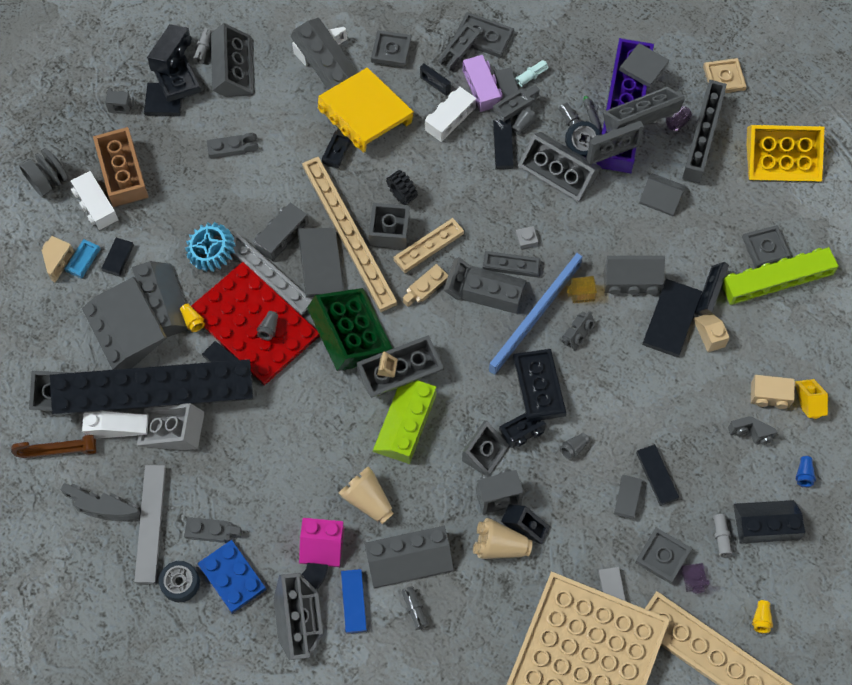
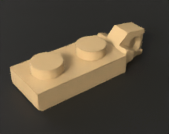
M436 264L406 290L407 294L403 297V303L409 307L415 301L418 303L420 301L423 302L446 283L448 274Z

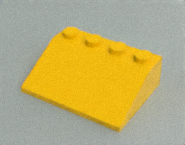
M748 126L746 146L749 180L822 182L825 127Z

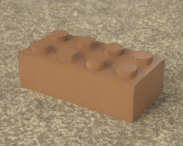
M126 127L93 136L112 206L117 207L149 198L129 128Z

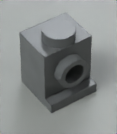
M108 88L105 100L108 112L130 114L131 107H134V97H130L129 92L113 91L112 88Z

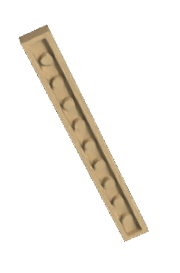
M316 157L302 163L306 175L379 311L383 312L396 306L397 301L320 158Z

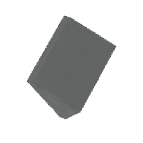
M652 173L647 180L639 204L674 216L686 186Z
M32 371L29 410L52 411L50 374L71 372Z
M484 420L463 450L462 461L483 475H488L509 445L488 421Z

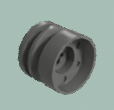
M47 148L41 150L43 157L39 153L35 154L38 163L35 164L31 159H27L19 165L25 178L41 197L52 191L50 181L59 186V179L63 182L68 180L62 164Z

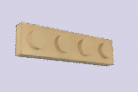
M452 218L394 256L393 260L405 274L462 236L464 230Z

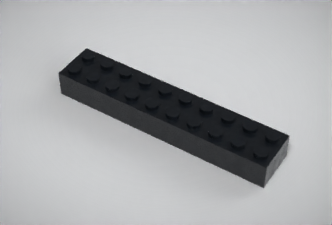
M250 359L50 374L53 415L155 408L188 403L205 404L253 400Z

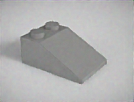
M191 403L144 409L143 414L149 416L148 435H139L137 446L173 450L198 449L205 412Z

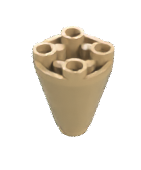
M368 466L360 473L362 477L360 478L357 475L348 483L351 487L346 485L339 492V495L375 521H380L383 524L394 513L378 479Z
M486 518L484 522L478 523V542H475L473 547V554H477L478 558H517L530 555L532 540H529L526 536L490 518Z

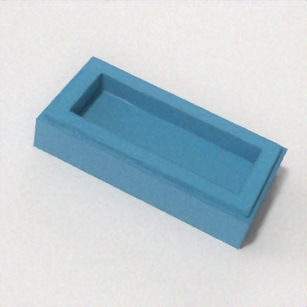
M83 239L66 265L65 271L82 279L99 253L100 246Z

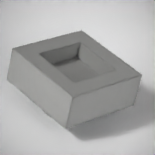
M534 226L516 230L515 234L520 249L538 246Z

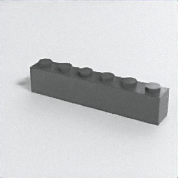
M709 80L682 179L697 183L701 181L725 94L726 83Z

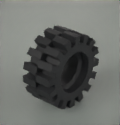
M398 170L386 178L390 192L393 193L398 202L400 201V204L406 205L417 198L418 192L416 187L404 171Z

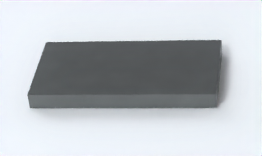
M299 228L298 237L306 297L344 291L335 228Z

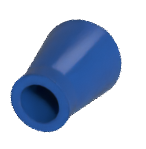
M809 456L800 458L795 479L801 487H811L816 481L813 459Z

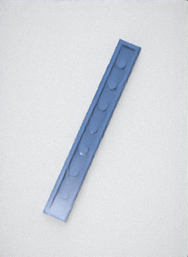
M576 253L490 362L489 372L495 375L579 269L582 263V256Z

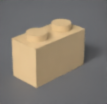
M755 375L751 382V404H756L759 407L776 406L779 409L790 408L794 402L795 379Z

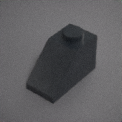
M509 504L501 520L508 528L538 544L543 543L550 528L548 524L528 507Z

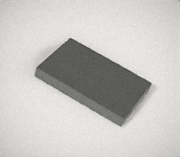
M466 12L456 34L465 23H469L481 32V35L472 44L471 48L501 58L514 33V28Z

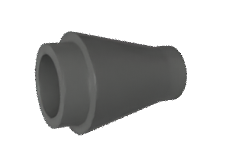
M525 108V110L520 112L512 130L520 135L535 122L536 114L531 109Z
M268 311L266 317L258 326L257 335L261 339L271 340L275 336L278 319L276 312Z
M581 433L564 441L560 447L561 453L567 459L576 458L585 445L590 442L589 437L585 433Z

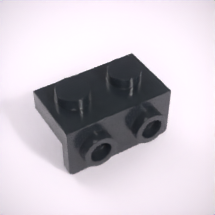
M524 413L499 426V430L510 448L520 447L528 439L541 436L545 431L546 423L544 421L541 422V420L527 422L526 414Z

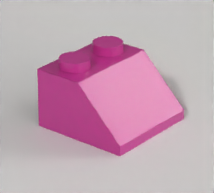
M303 518L300 534L299 564H327L328 567L340 568L345 530L344 522Z

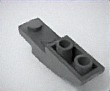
M66 483L60 489L66 497L75 501L73 506L78 512L88 516L112 521L140 519L139 507L132 502L127 504L122 502L121 498L111 493L109 496L103 493L99 497L92 492L88 494L82 492L83 489L75 484L70 486Z

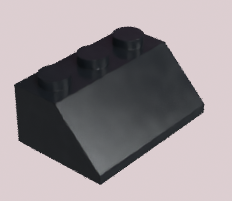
M794 500L736 503L733 505L739 544L800 540L806 533L802 512Z

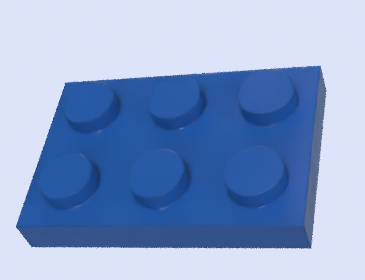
M232 540L197 563L232 614L266 590V587Z

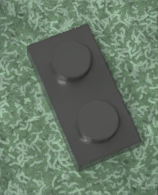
M460 257L454 258L444 287V291L456 300L462 298L463 287L468 272L472 268L471 265Z

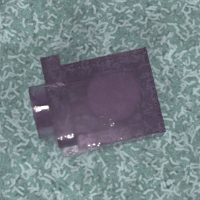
M703 563L682 566L686 592L693 591L694 594L705 592L710 583L709 580H706Z

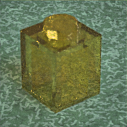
M594 276L571 278V283L567 286L568 297H572V303L595 301L597 291Z

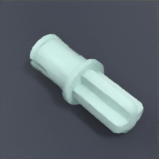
M542 60L533 67H528L527 71L515 77L517 84L522 87L532 79H537L538 75L548 69L546 61Z

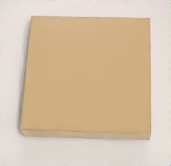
M738 58L704 63L703 68L708 83L709 80L726 83L725 93L746 90L747 86Z

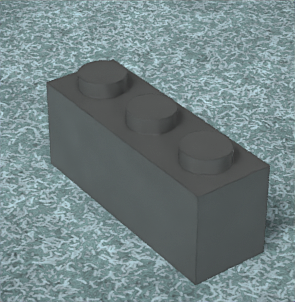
M290 202L280 210L279 215L275 219L269 221L267 227L262 232L256 235L254 240L256 250L271 261H274L298 235L299 228H305L308 225L307 214Z

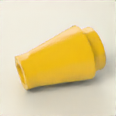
M185 304L180 308L188 330L197 332L204 327V318L190 304Z
M765 600L758 601L752 621L753 629L758 633H769L771 628H773L770 602Z

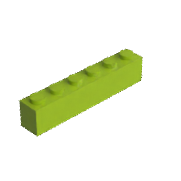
M829 247L824 249L817 248L811 253H800L794 258H783L777 263H766L756 269L749 268L739 274H729L724 278L722 289L729 304L733 305L834 275L838 264Z

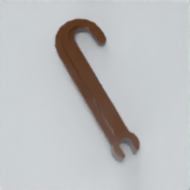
M85 435L81 440L30 446L29 442H22L11 446V453L19 458L83 452L86 455L96 454V438H94V435Z

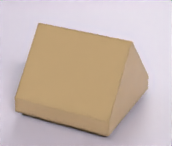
M383 352L377 375L395 377L398 359L387 352Z

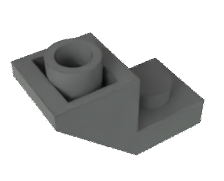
M751 416L733 420L728 426L730 435L736 433L737 435H743L749 431L754 444L770 443L777 434L775 428Z

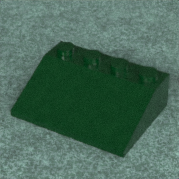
M363 288L318 294L314 296L307 309L336 371L357 367V362L393 349Z

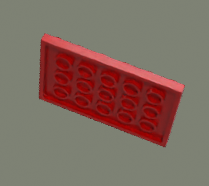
M244 262L239 264L191 305L204 318L205 325L203 328L227 351L239 360L250 359L251 374L264 386L320 337L319 332ZM268 311H274L278 314L275 336L271 340H263L257 335V328L266 317Z

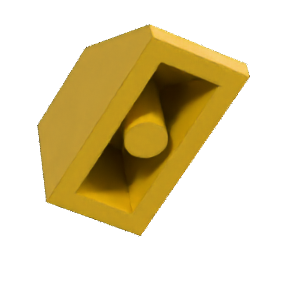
M815 379L795 381L801 409L806 416L817 419L828 415V393Z

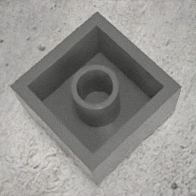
M373 203L369 228V245L406 249L410 206Z
M507 469L501 471L498 475L491 476L488 474L477 480L476 494L483 515L507 509L509 504L521 505L523 489L517 470L511 471Z

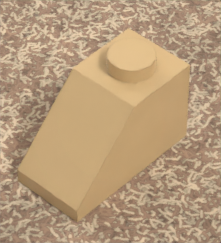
M51 236L44 243L42 254L47 273L51 280L56 282L75 252L71 244Z
M712 313L693 319L707 352L726 347L730 337L722 320Z

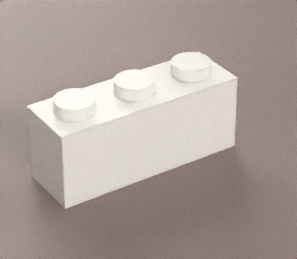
M461 87L456 91H452L448 99L444 103L441 102L436 111L426 117L425 131L442 142L476 108V98Z
M91 171L71 180L73 185L71 191L75 198H80L79 204L84 212L88 211L89 215L87 218L92 226L96 225L98 230H101L118 221L113 207Z

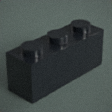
M169 24L147 56L150 71L170 75L192 42L189 28Z

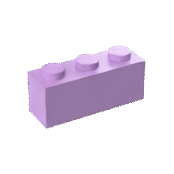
M483 55L463 60V73L473 96L476 98L480 112L493 109V106L500 102L503 96L501 89H497L494 74L491 75L489 62L485 61Z

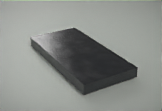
M666 279L642 345L679 358L702 291Z
M551 349L513 354L527 422L566 417V409Z

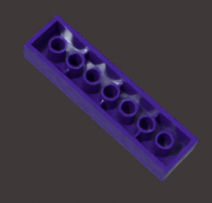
M619 38L606 111L646 95V85L619 70L620 66L639 43L653 50L654 44ZM605 121L603 124L602 135L608 133L606 130ZM636 148L596 162V164L601 169L631 174Z

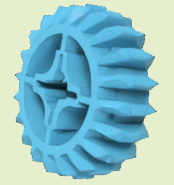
M207 222L206 227L200 225L199 230L194 229V235L189 234L191 240L186 241L188 245L185 248L186 255L190 263L195 265L197 269H202L206 272L210 269V271L214 272L215 267L221 270L222 264L227 265V259L232 260L230 254L235 253L233 249L236 246L235 239L230 230L225 228L224 225H218L215 222L211 225ZM214 236L222 237V240L214 239ZM199 254L206 255L207 258H201Z

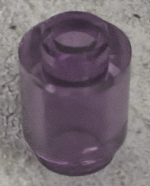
M682 106L679 112L666 118L667 127L670 130L679 131L690 121L692 116L690 109Z

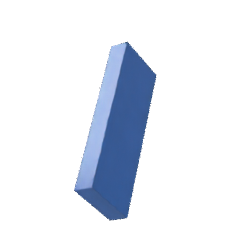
M362 570L341 571L346 634L367 632Z

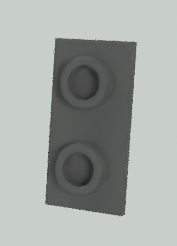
M591 311L579 313L571 324L576 329L569 327L562 336V343L565 345L571 344L573 351H576L578 346L583 343L585 336L594 327L595 321Z

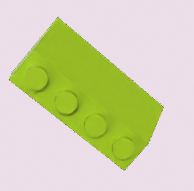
M417 380L397 388L373 452L410 464L436 398V386Z

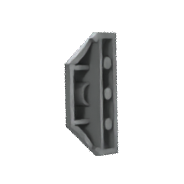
M301 573L279 575L273 598L278 641L288 660L310 658L323 636L318 592L303 578L304 576Z

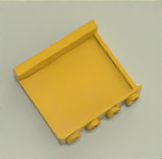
M368 67L318 96L317 108L319 111L325 114L330 122L336 125L342 134L347 136L354 146L363 153L366 152V145L397 125L403 123L408 126L412 123L414 111Z

